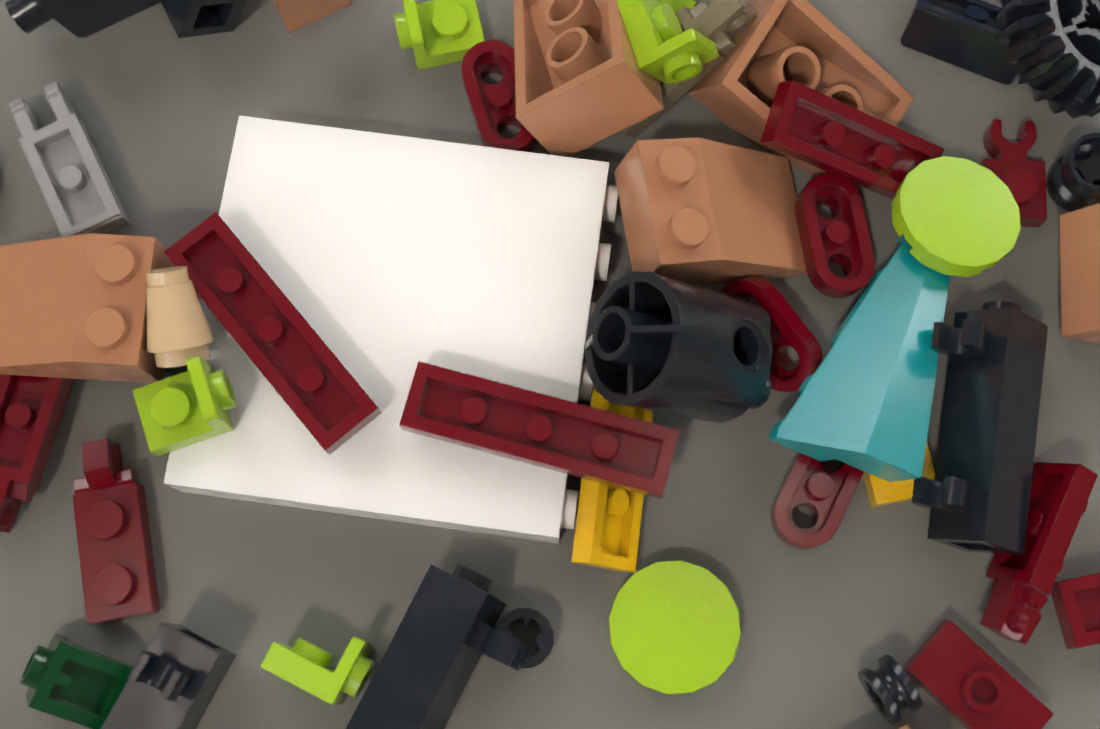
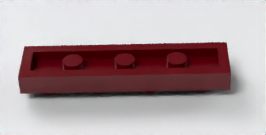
M216 212L164 251V254L174 266H187L189 279L192 280L199 297L329 455L382 413Z
M418 361L399 423L401 429L658 499H661L664 494L680 431Z

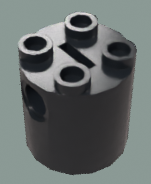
M631 272L615 280L598 299L589 319L584 346L587 373L596 391L612 404L702 421L724 423L742 416L749 408L757 409L761 407L770 395L771 382L769 374L773 355L770 335L771 319L765 309L752 305L743 298L653 272Z

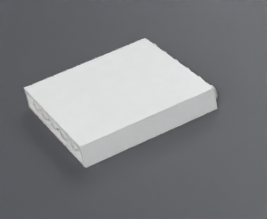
M239 115L219 216L382 413L329 455L201 299V307L214 337V341L208 343L211 357L205 361L215 368L216 371L223 369L231 382L237 401V407L228 410L234 430L170 452L163 483L185 493L559 544L561 528L574 529L578 490L566 489L568 474L401 429L399 423L418 361L578 403V401L590 403L593 383L587 373L586 363H583L584 346L588 322L597 304L591 302L594 280L607 281L611 244L599 243L602 221L614 223L618 199L617 186L607 184L609 162Z

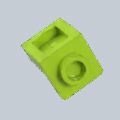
M403 0L405 12L393 14L401 50L413 48L418 70L460 62L472 46L485 41L476 0H432L417 4L415 0Z
M617 0L638 67L666 84L687 81L702 71V65L719 56L716 44L695 29H687L682 32L675 12L666 2L660 4L656 0Z
M200 355L186 360L188 371L132 390L149 450L157 456L234 430L228 411L237 407L231 382L223 369L216 371Z
M353 636L334 670L328 666L334 656L333 654L300 637L297 638L293 647L273 642L260 667L331 705H343L347 695L354 698L360 695L374 669L375 661L367 658L373 644Z

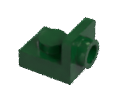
M55 633L48 648L40 645L36 646L25 667L20 684L29 687L26 694L28 707L92 729H101L128 682V675L134 665L73 644L67 637Z

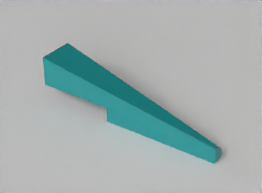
M903 234L897 241L898 249L886 267L879 270L870 281L830 341L832 348L816 372L806 377L798 389L800 396L786 417L775 423L768 439L821 462L836 459L888 482L922 477L939 353L931 348L934 322H944L950 275L941 274L921 264L909 252L912 246L906 241Z

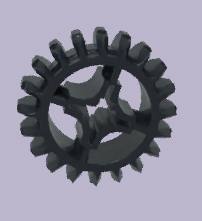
M1000 0L1003 10L995 19L998 25L1004 29V32L997 41L1009 50L1010 56L1005 63L1015 65L1020 73L1018 84L1027 83L1033 89V99L1035 102L1047 99L1049 107L1054 114L1066 111L1069 116L1075 119L1083 115L1092 117L1100 113V0Z

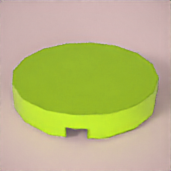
M943 156L923 161L906 175L891 203L892 225L898 237L900 238L903 234L906 241L912 246L909 252L921 264L944 275L970 277L981 274L985 269L992 268L1014 248L1021 230L1019 207L1008 186L991 170L969 159Z
M683 560L655 562L635 572L617 592L609 615L610 645L621 668L640 685L665 694L694 693L717 681L733 662L741 637L739 609L727 586L708 569Z

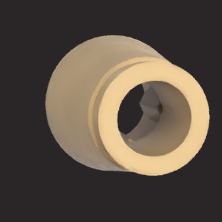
M187 266L166 267L146 272L148 283L146 286V351L154 353L156 366L161 368L187 365L186 360L199 355L204 360L209 359L211 355L208 343L213 342L214 337L192 280L189 279Z

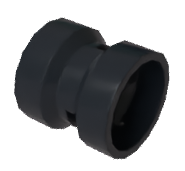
M1098 132L1083 135L1067 149L1066 153L1051 166L1046 175V188L1050 198L1059 207L1072 212L1100 203V133Z

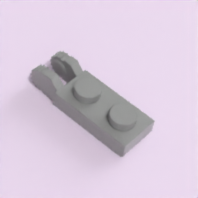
M57 81L43 87L46 93V100L58 120L52 124L41 128L34 109L22 97L8 103L22 135L18 139L62 237L88 233L109 234L130 224L84 123L76 115L69 98Z

